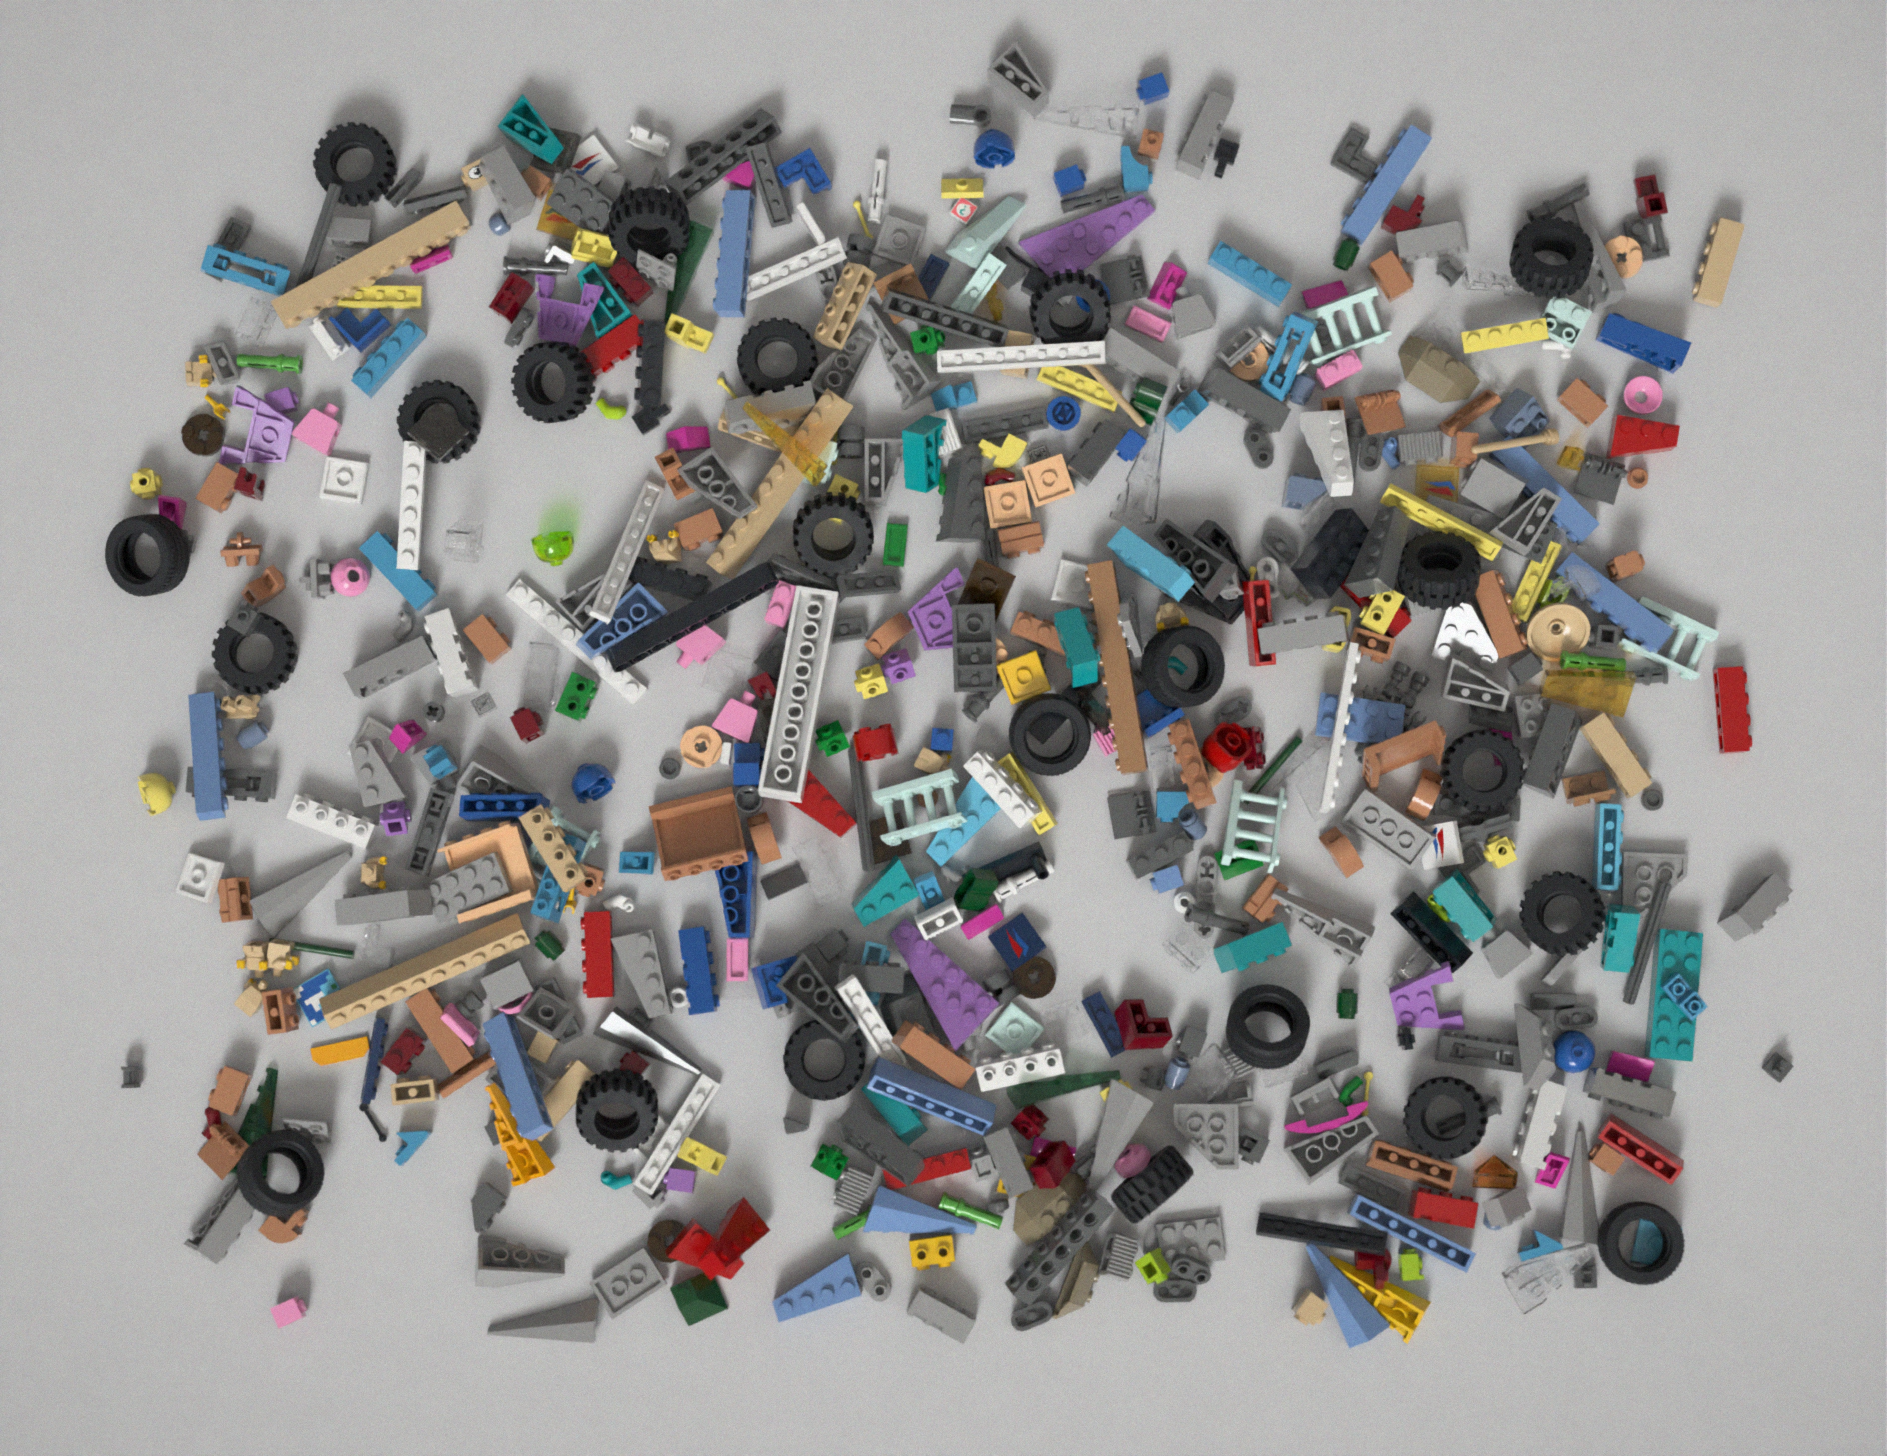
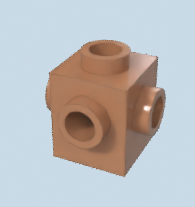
M584 862L583 865L588 871L585 876L593 882L587 883L584 881L577 885L575 889L579 890L578 894L585 897L596 896L597 891H602L605 880L602 879L604 869Z

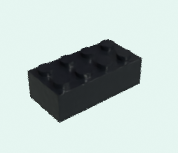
M1352 508L1335 510L1290 569L1313 599H1329L1334 595L1349 575L1369 529Z

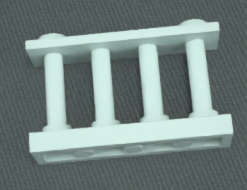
M1367 287L1300 313L1312 319L1322 316V319L1326 321L1335 349L1323 353L1316 330H1314L1310 342L1315 356L1308 359L1311 364L1316 363V366L1326 364L1331 357L1371 342H1375V344L1382 343L1387 340V336L1392 335L1390 330L1382 331L1372 302L1374 300L1373 297L1379 295L1376 287ZM1358 302L1365 305L1374 332L1373 335L1362 338L1353 312V304ZM1342 309V312L1345 311L1354 338V342L1344 346L1333 318L1335 315L1334 311Z
M1643 596L1638 598V603L1659 617L1667 625L1671 623L1678 626L1677 629L1679 631L1666 658L1655 654L1653 651L1650 653L1643 647L1635 644L1636 638H1628V640L1622 638L1618 645L1622 646L1621 649L1627 653L1633 654L1635 652L1663 666L1666 665L1667 668L1680 673L1679 676L1685 680L1698 679L1700 673L1693 670L1705 644L1716 640L1719 631ZM1691 632L1697 635L1696 638L1698 640L1685 667L1674 662L1686 634Z
M948 769L873 791V800L880 806H884L889 832L880 835L881 840L887 845L895 846L901 844L903 840L948 827L958 828L962 823L968 822L966 816L961 812L957 813L952 791L953 784L959 783L958 774L953 769ZM942 788L944 789L949 816L937 819L932 792L935 789ZM923 794L929 821L917 825L912 798L915 795ZM898 800L904 801L909 826L901 830L896 828L892 808L894 801Z
M1234 780L1230 795L1221 864L1229 866L1231 859L1236 857L1269 862L1267 873H1272L1274 866H1278L1280 853L1276 852L1282 809L1285 810L1287 805V797H1284L1285 788H1280L1278 797L1245 792V789H1242L1243 781ZM1246 800L1276 806L1275 816L1243 811V808H1239L1240 802ZM1245 819L1273 824V834L1242 830L1240 827H1237V820ZM1243 838L1271 843L1270 854L1240 849L1234 845L1235 839Z
M553 806L551 810L554 816L551 819L555 826L559 825L587 842L580 861L583 863L590 849H595L601 839L599 837L600 832L594 829L592 834H589L565 820L564 816H562L564 811ZM532 842L528 849L531 863H539L546 867V862L534 842ZM536 877L538 886H540L541 879Z

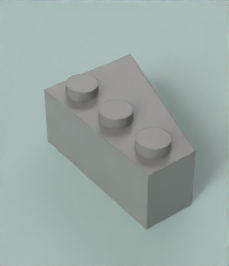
M502 146L483 155L479 163V170L486 178L507 224L510 225L529 216L536 198L505 147Z
M1458 220L1396 233L1399 258L1406 261V263L1417 262L1418 259L1423 258L1433 259L1439 256L1469 253L1465 228Z
M1004 1127L984 1136V1141L1008 1197L1012 1198L1033 1189L1031 1182L1035 1180L1030 1170H1026L1023 1165L1026 1159L1022 1150L1017 1151L1014 1142H1017V1138L1013 1129L1008 1130L1007 1127Z

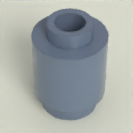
M1306 373L1296 375L1289 393L1291 396L1289 400L1297 405L1305 406L1306 402H1309L1316 384L1313 380L1314 377Z
M255 720L240 730L236 738L245 750L248 748L252 749L268 738L267 733L269 730L263 721L259 723Z
M1187 809L1179 815V825L1189 839L1198 840L1204 837L1207 832V826L1197 812Z
M1179 1056L1170 1059L1164 1076L1165 1086L1173 1090H1180L1181 1086H1184L1191 1067L1187 1063V1059Z

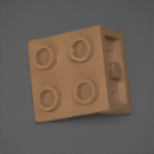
M911 263L873 283L881 300H883L887 287L929 300ZM889 314L894 324L905 320V318Z
M1604 770L1561 779L1566 803H1573L1574 807L1591 803L1590 799H1594L1595 803L1612 799L1611 795L1616 793V789H1608Z

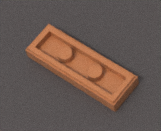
M1487 389L1440 423L1438 427L1441 432L1451 438L1458 431L1464 429L1498 404L1501 399L1499 395Z
M491 1050L438 1084L439 1093L443 1099L496 1064V1061L493 1060L490 1054Z

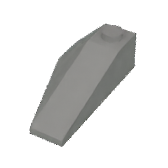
M859 328L846 340L842 350L836 349L814 370L810 380L816 403L827 388L846 401L848 400L877 340L876 338Z
M478 1236L475 1286L502 1287L565 1276V1257L543 1250L533 1251L525 1248L526 1245L519 1243L517 1246L507 1243V1239L501 1237Z

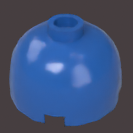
M990 129L982 133L974 143L973 154L975 163L989 169H995V165L999 164L1002 167L1008 166L1015 160V147L1012 139L1008 134L997 129Z
M585 763L579 766L571 782V788L579 803L583 804L587 803V799L592 798L593 801L604 797L613 789L611 784H615V780L605 766L595 763Z
M1566 1031L1558 1035L1553 1044L1555 1064L1565 1072L1581 1073L1594 1062L1596 1055L1595 1046L1592 1040L1582 1032Z

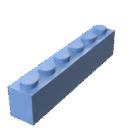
M1412 124L1408 130L1405 128L1402 130L1397 138L1400 142L1396 147L1392 145L1386 154L1388 157L1385 164L1380 163L1375 171L1377 177L1374 181H1368L1363 189L1366 192L1363 198L1358 197L1352 206L1355 210L1351 216L1347 214L1341 222L1343 226L1341 233L1355 240L1361 246L1432 139V137Z
M726 190L725 198L722 199L724 216L720 220L722 237L718 241L720 257L717 258L716 263L719 271L718 277L715 278L716 298L713 299V309L720 317H745L756 199L750 190Z
M1508 435L1504 440H1510L1513 438L1510 435ZM1522 446L1492 451L1488 455L1491 459L1529 480L1522 491L1526 498L1533 497L1542 488L1562 498L1553 512L1550 521L1556 524L1557 528L1561 527L1566 532L1565 536L1572 543L1576 542L1579 545L1600 525Z
M1573 552L1557 569L1555 577H1557L1556 580L1559 584L1570 587L1574 590L1573 594L1580 600L1585 599L1591 603L1590 607L1597 613L1602 612L1607 616V620L1611 624L1622 627L1624 633L1629 638L1639 640L1641 646L1650 653L1653 651L1657 654L1672 636L1674 630Z
M214 692L188 695L196 815L200 821L226 818L225 810H229L228 798L224 796V790H227L226 777H223V770H226V761L222 757L221 752L225 750L224 739L220 738V731H223L222 718H219V711H222L221 699H217Z
M502 1012L483 1023L484 1037L490 1044V1054L493 1060L496 1061L498 1067L497 1074L503 1081L504 1094L510 1101V1111L518 1124L517 1131L522 1137L533 1141L553 1130L554 1127L515 1018Z
M878 1057L870 1070L867 1089L983 1136L986 1135L993 1124L996 1104L880 1057Z
M1355 1194L1347 1211L1348 1214L1466 1273L1476 1253L1358 1194Z

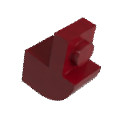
M1655 174L1633 179L1637 196L1636 206L1642 219L1668 213L1664 192L1659 193Z
M1417 194L1408 212L1392 205L1381 228L1394 235L1397 232L1417 229L1423 221L1418 217H1420L1425 208L1422 204L1425 198Z
M1386 1248L1385 1256L1354 1251L1355 1270L1373 1269L1374 1289H1383L1385 1281L1389 1280L1388 1269H1390L1392 1263L1389 1250Z

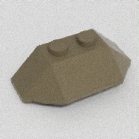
M1410 335L1398 352L1405 380L1439 403L1469 399L1480 382L1466 365L1431 342Z
M1067 1173L1057 1188L1039 1189L1038 1185L1034 1184L1033 1189L1026 1191L1016 1200L1013 1231L1027 1247L1045 1237L1087 1191L1086 1182L1078 1173Z
M1088 1241L1072 1259L1053 1310L1052 1318L1054 1319L1084 1307L1085 1302L1090 1303L1094 1292L1090 1290L1093 1282L1097 1283L1100 1275H1098L1099 1264Z

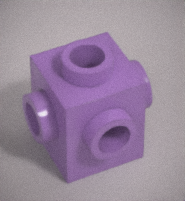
M906 648L882 656L884 665H881L885 678H890L892 684L916 676Z
M405 801L383 804V812L380 813V823L384 825L386 836L408 834V822L412 821L410 809L406 808Z

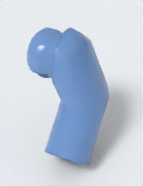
M1389 437L1384 442L1382 457L1391 469L1394 470L1401 464L1395 457L1398 441L1394 437Z

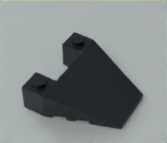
M1206 519L1193 536L1237 566L1239 582L1242 587V581H1250V574L1245 569L1239 553L1236 552L1231 537L1215 521ZM1195 584L1177 601L1231 625L1244 611L1243 594L1238 595L1235 599H1224L1219 594L1212 603L1199 591ZM1160 590L1166 597L1175 600L1174 598Z

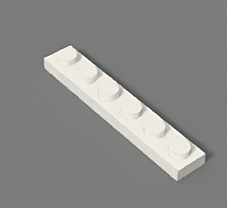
M839 237L749 276L746 302L847 259Z
M404 441L396 569L419 570L426 442Z
M852 974L835 986L877 1056L912 1070L899 1047L891 1042L893 1037L857 978Z
M701 1074L633 1185L649 1195L653 1194L677 1156L681 1144L692 1132L720 1087V1084Z

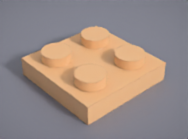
M1062 453L1021 467L1035 507L1075 494Z
M1025 480L983 487L990 528L997 529L1032 523Z

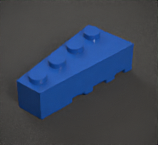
M1609 313L1605 317L1596 341L1672 374L1682 366L1692 342L1644 326L1639 322L1627 320L1618 313Z
M747 851L749 861L743 862L740 865H730L715 870L728 937L755 938L757 853Z
M704 926L678 930L681 957L684 960L683 973L685 981H687L686 997L688 1002H690L688 1014L697 1015L717 1012V1007H720L719 994L714 992L717 978L716 973L711 971L714 957L713 952L708 950V943H711L710 931H706Z

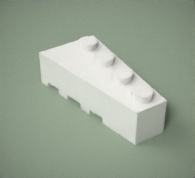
M1344 410L1301 412L1299 427L1306 437V443L1313 453V459L1321 471V477L1330 497L1352 495L1354 479Z
M447 608L425 616L424 628L427 635H431L432 642L430 645L434 655L437 654L439 661L437 665L441 675L443 674L447 694L457 698L479 690L452 610Z
M1547 1080L1540 1089H1532V1094H1534L1532 1102H1528L1525 1109L1527 1118L1525 1123L1522 1122L1518 1134L1521 1136L1519 1142L1515 1143L1512 1149L1513 1160L1545 1170L1547 1163L1543 1162V1159L1547 1153H1550L1552 1146L1549 1137L1553 1136L1557 1128L1555 1115L1559 1116L1568 1087Z

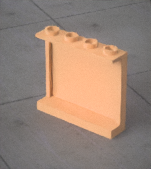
M511 821L499 823V828L493 830L492 827L480 830V835L469 834L463 836V841L457 842L453 840L444 843L445 847L437 850L438 853H445L450 872L488 854L498 852L513 889L512 892L470 911L458 914L459 923L470 922L535 899L539 886L520 823L511 824Z

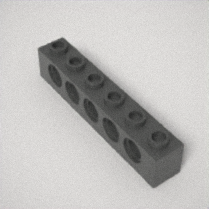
M760 108L666 180L665 184L669 192L676 194L677 199L680 198L685 203V206H687L747 160L748 155L745 149L747 146L764 141L769 143L782 133L775 117Z
M889 287L886 288L880 306L883 312L993 347H1004L1009 328L1005 324Z
M1090 1187L1005 1282L1013 1296L1029 1306L1036 1300L1114 1212V1208L1105 1197Z

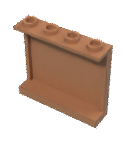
M1435 720L1364 749L1361 776L1366 786L1373 792L1378 791L1379 776L1430 755L1433 756L1437 766H1440L1446 738L1443 726H1438Z
M732 786L649 806L662 867L661 872L665 881H674L681 877L698 875L701 872L719 870L722 867L740 865L743 862L749 861Z

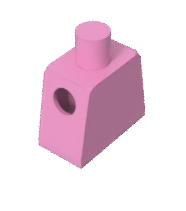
M331 403L327 404L322 413L312 408L291 435L326 456H331L342 426L334 420L339 408Z
M705 625L676 642V646L683 651L676 662L685 669L693 659L700 665H703L725 645L726 641Z
M744 691L740 702L730 698L713 722L712 728L744 743H750L759 714L758 710L751 707L756 696Z

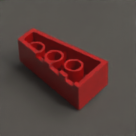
M808 769L802 803L787 802L842 838L857 823Z
M742 1197L728 1209L727 1215L719 1224L720 1227L712 1236L710 1244L707 1245L697 1262L710 1280L726 1269L770 1231L769 1227L745 1197Z

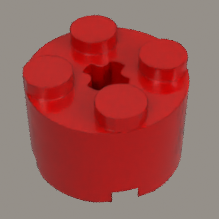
M1222 722L1203 742L1202 756L1221 773L1237 768L1252 751V746L1250 747L1249 743L1251 738L1248 732L1239 724H1225L1226 722Z
M891 724L880 725L879 728L871 730V727L860 728L852 736L857 762L861 760L864 762L883 759L886 754L890 753L891 756L899 754L895 731Z

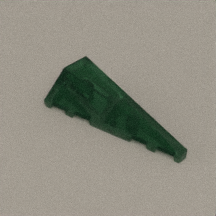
M690 220L688 245L685 247L684 252L681 255L678 254L674 290L668 289L664 318L665 327L671 314H678L697 274V268L714 235L713 229Z
M273 1068L266 1069V1080L263 1086L259 1085L257 1089L259 1096L255 1104L250 1105L238 1132L240 1137L249 1146L262 1135L272 1130L278 1070ZM269 1154L265 1155L262 1161L264 1179L267 1176ZM238 1162L233 1167V1169L228 1173L229 1175H238Z
M1120 1070L1058 1076L1053 1081L1011 1085L1006 1091L1017 1110L1109 1083L1111 1078L1119 1080L1121 1076Z

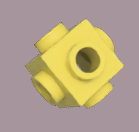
M142 468L138 469V473L132 474L133 480H130V487L132 492H135V495L143 500L153 499L156 495H162V478L154 470Z
M879 663L855 671L857 680H854L857 693L862 692L864 699L888 692Z
M1494 835L1487 839L1488 843L1483 845L1485 849L1483 851L1484 857L1488 863H1492L1494 868L1499 869L1517 860L1513 851L1516 849L1515 845L1507 836Z

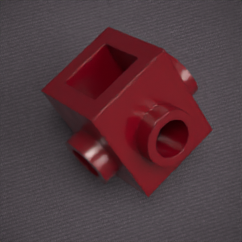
M1030 1101L1010 1124L1030 1141L1034 1135L1038 1138L1047 1129L1044 1124L1049 1118Z

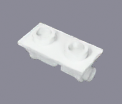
M640 124L632 125L630 129L632 133L626 139V142L631 143L633 146L651 152L654 156L662 158L671 149V141L668 140V137L656 132L653 133L652 137H649L651 130Z
M327 315L323 318L316 317L313 320L314 324L309 326V328L332 361L350 350Z

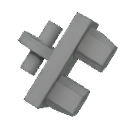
M310 559V569H305V577L299 578V583H306V591H311L312 598L321 600L325 599V596L335 593L332 583L325 582V575H331L334 567L333 563Z

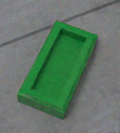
M887 523L883 556L884 566L904 567L908 525Z

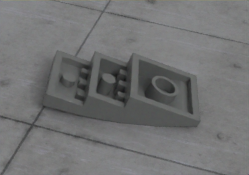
M995 604L952 605L954 693L997 691Z

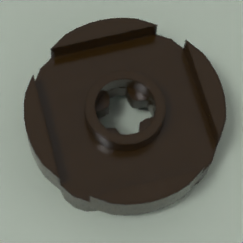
M198 414L191 417L181 429L184 446L195 455L209 457L220 451L223 446L225 429L219 420L209 414ZM202 430L209 432L206 435L208 439L205 441L202 438H198Z
M1034 956L1014 970L1013 981L1021 995L1029 999H1038L1052 991L1056 982V975L1049 961L1042 957ZM1038 972V977L1041 978L1040 981H1036L1034 984L1030 983L1031 979L1028 978V975Z
M667 1219L658 1222L652 1227L648 1234L647 1245L654 1258L667 1263L678 1261L667 1257L665 1250L669 1245H664V1236L670 1237L672 1235L674 1241L685 1228L683 1223Z

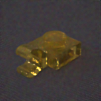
M994 283L992 285L993 289L988 291L984 298L987 300L994 321L997 322L1003 320L1001 311H1004L1001 299H996L998 289Z

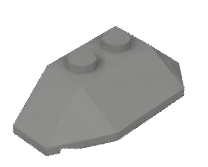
M1516 1003L1514 1004L1523 1086L1538 1090L1556 1072L1552 1027L1550 1022L1532 1009Z

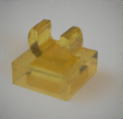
M1565 446L1556 465L1564 469L1580 471L1581 469L1577 465L1579 461L1584 460V456H1582L1584 451L1579 447Z

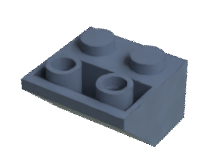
M1518 388L1510 394L1489 418L1502 436L1506 438L1510 435L1513 439L1539 435L1550 422L1536 399Z
M1294 473L1293 476L1290 475L1285 482L1281 507L1304 510L1324 496L1328 490L1322 477L1308 479L1304 474Z

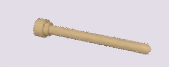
M1095 364L1078 365L1089 370L1139 427L1145 426L1146 421Z
M1549 428L1539 435L1474 445L1471 448V452L1478 454L1537 443L1547 446L1556 445L1559 441V433L1555 428Z

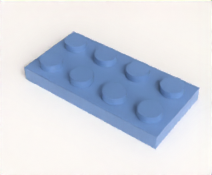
M1320 693L1315 729L1316 736L1332 738L1339 695ZM1353 697L1352 705L1348 704L1347 712H1350L1349 724L1344 726L1343 732L1347 733L1346 740L1378 744L1402 734L1405 705Z

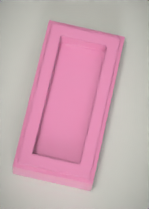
M1135 305L1125 323V326L1163 343L1172 323Z
M727 938L726 981H748V938Z
M453 1003L446 1005L440 1018L471 1047L475 1044L480 1031Z

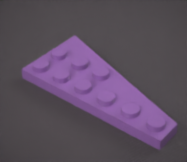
M1139 195L1019 242V245L1041 271L1050 278L1053 277V272L1058 270L1060 274L1065 273V269H1071L1072 273H1076L1077 269L1084 271L1155 213V209L1143 195Z
M904 919L893 930L891 937L956 1051L998 1007L999 1002L930 940H925L922 933Z

